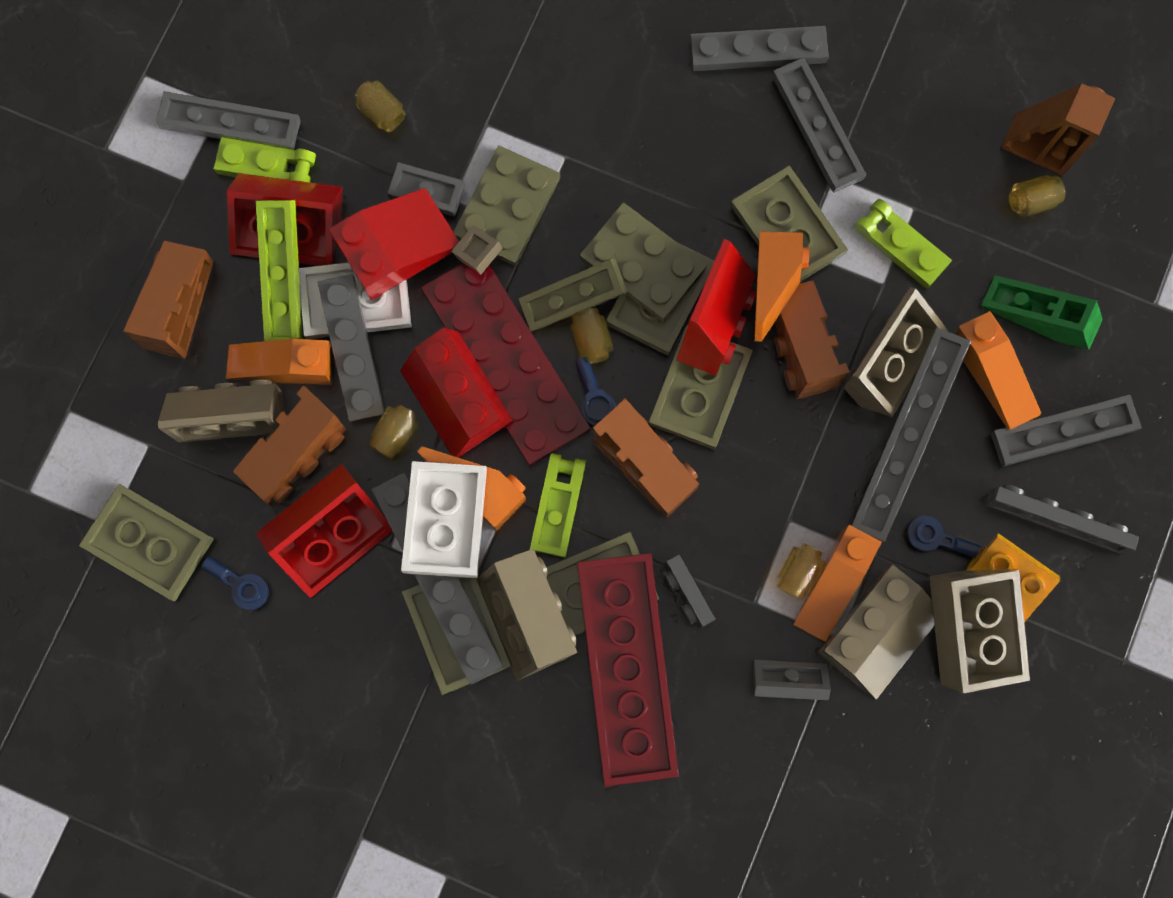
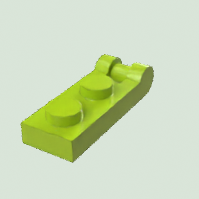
M221 137L213 169L216 174L237 177L239 173L310 182L311 177L308 173L310 167L314 166L316 154L305 149L292 150ZM289 164L296 165L294 172H287Z
M877 199L870 206V212L866 217L861 216L854 224L859 234L926 289L931 286L952 261L895 214L892 208L881 199ZM880 221L888 227L884 233L876 227Z
M551 453L530 550L534 549L537 553L566 558L586 460L576 458L574 462L562 459V455ZM558 473L572 475L570 484L557 482Z

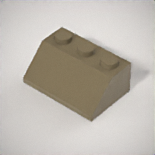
M910 287L899 301L844 387L860 407L893 417L909 392L936 328L947 331V328L916 288Z
M253 380L250 382V386L236 387L234 383H219L214 385V389L201 390L200 387L196 386L180 387L178 392L166 394L158 420V429L178 443L271 434L280 425L275 419L284 411L283 391L275 383L272 384L270 380Z
M534 549L492 564L477 578L512 666L511 670L516 681L577 653L575 634L571 627L564 622L561 614V601L556 592L551 591L546 579L547 568L540 557H537Z
M891 565L883 569L817 653L874 700H877L934 627L932 600L922 587L896 566Z
M966 570L929 576L941 685L960 693H969L1030 681L1019 570Z

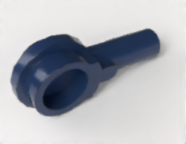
M583 357L575 361L586 392L581 405V412L586 422L595 426L616 407V403L612 396L604 392L603 389H599L589 358Z
M919 516L911 521L908 526V540L919 551L927 552L941 546L972 558H976L979 553L980 545L944 533L941 523L932 516Z
M211 556L202 564L201 568L232 588V598L238 607L245 610H255L266 602L269 596V588L262 577L255 574L239 576Z

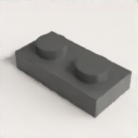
M397 163L387 193L389 199H395L426 188L442 214L452 217L456 216L465 188L463 180L407 164Z
M680 554L666 561L665 567L667 571L663 573V576L671 591L679 590L685 603L680 606L689 623L692 625L696 622L699 628H702L716 620Z
M754 660L752 670L754 696L829 700L831 687L827 664Z

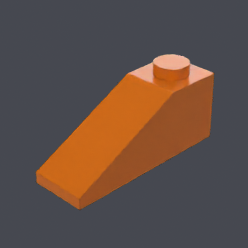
M760 231L754 341L762 342L800 284L801 270L808 269L810 248L803 247V233Z
M991 311L960 325L956 335L971 340L963 361L1008 431L1040 416V408L1013 346Z
M284 339L230 344L226 380L250 382L253 380H270L272 383L333 385L335 358L332 345L328 340Z
M423 446L417 451L425 462L483 466ZM486 467L483 519L497 532L527 502L525 495L522 493L526 488L514 475L510 474L506 478L499 470Z
M851 525L843 528L807 595L793 626L826 642L863 580L882 542Z

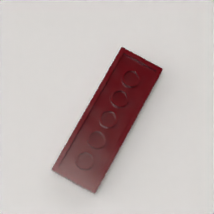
M463 263L421 287L444 327L460 333L513 421L505 427L529 467L591 431L590 426L490 265L480 275Z
M651 553L577 562L604 786L679 777Z

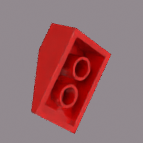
M426 188L361 210L329 228L336 245L370 300L451 254V251L459 243V240Z

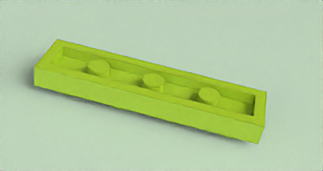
M295 200L256 201L264 341L303 339Z

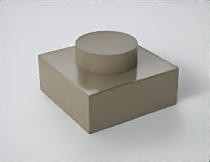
M473 225L451 252L457 259L481 275L503 247L493 237Z

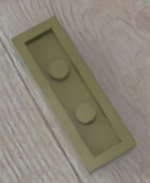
M609 259L518 299L530 331H536L628 293L616 259Z

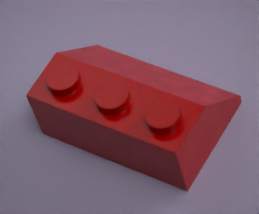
M243 173L237 175L227 189L230 254L259 258L256 201L295 200L299 263L315 266L334 264L337 245L329 228L342 221L341 186Z
M724 239L689 321L676 361L717 376L721 363L729 365L736 345L730 343L732 336L740 337L747 319L740 316L743 309L750 311L757 291L751 289L756 275L729 240Z
M447 328L437 331L413 349L400 370L451 456L461 457L513 421L458 331Z
M341 464L256 532V535L267 553L311 598L389 535L392 529L384 514Z

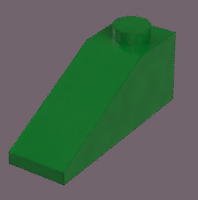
M997 275L994 276L981 304L983 309L1051 340L1086 350L1090 349L1103 320L1097 300Z

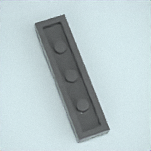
M826 26L696 33L690 36L692 71L785 66L803 57L808 64L827 63L829 59Z
M803 57L774 70L772 78L832 192H838L864 180L867 174L805 58Z
M164 91L156 124L160 129L217 139L225 137L294 150L301 120L298 114Z
M354 274L317 281L349 422L386 414Z
M1126 395L1028 421L1009 431L1007 428L993 431L991 436L1001 467L1135 432L1142 427L1131 395Z
M1012 485L999 486L990 491L985 504L988 507L1119 554L1135 551L1139 536L1128 533V528L1124 525L1114 522L1103 524L1094 521V516L1088 512L1075 509L1069 512L1058 508L1059 503L1052 499L1038 497L1036 500L1024 495V490Z

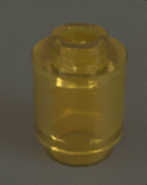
M377 80L372 83L367 81L356 91L355 96L357 99L355 106L378 129L383 128L386 132H391L404 120L406 112L402 109L403 104L380 81Z
M1040 176L1014 184L1009 194V204L1011 209L1017 212L1018 215L1027 217L1055 209L1065 199V188L1063 182L1057 176Z
M597 308L586 309L574 314L571 317L573 324L570 327L579 357H587L590 364L608 359V353L614 347L604 316L600 315Z
M400 404L395 409L388 406L371 432L372 439L368 445L393 460L396 453L401 454L419 426L413 421L417 415Z
M805 543L802 544L801 548L793 546L777 576L780 580L776 587L799 600H803L806 593H811L826 564L820 559L823 553Z

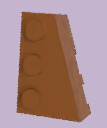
M1081 83L1017 112L1000 148L1064 176L1099 136L1115 98L1107 95L1099 87L1087 86Z
M164 241L160 251L156 253L151 271L123 330L125 334L144 350L182 359L186 358L214 262L206 250Z
M813 280L798 285L774 322L778 335L774 337L776 351L779 357L784 356L787 365V370H784L785 382L789 391L794 390L796 399L835 390L850 373L847 364L839 365L833 348L838 347V341L835 335L829 336L825 323L827 314Z
M304 385L297 392V395L301 398L299 403L289 415L285 411L279 414L275 421L280 425L266 439L261 437L233 471L253 492L270 506L275 502L278 504L283 502L293 491L292 485L301 476L307 477L319 464L317 459L326 450L329 452L334 450L344 439L342 434L347 430L335 414Z
M626 398L593 427L592 442L665 519L697 490L699 483L696 481L698 475L694 469L685 461L681 463L672 453V447L661 436H657L647 421L632 407Z

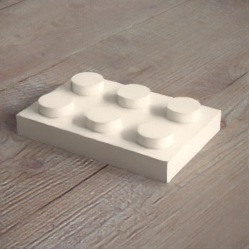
M348 263L299 268L303 329L306 339L330 337L317 281L354 274ZM354 274L367 332L412 327L407 280L370 300Z
M412 461L401 567L402 573L467 578L478 577L487 473L486 466Z

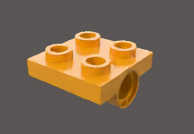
M997 533L988 546L980 549L977 557L973 558L967 567V570H1019L1024 622L1060 582L1059 575L999 533Z

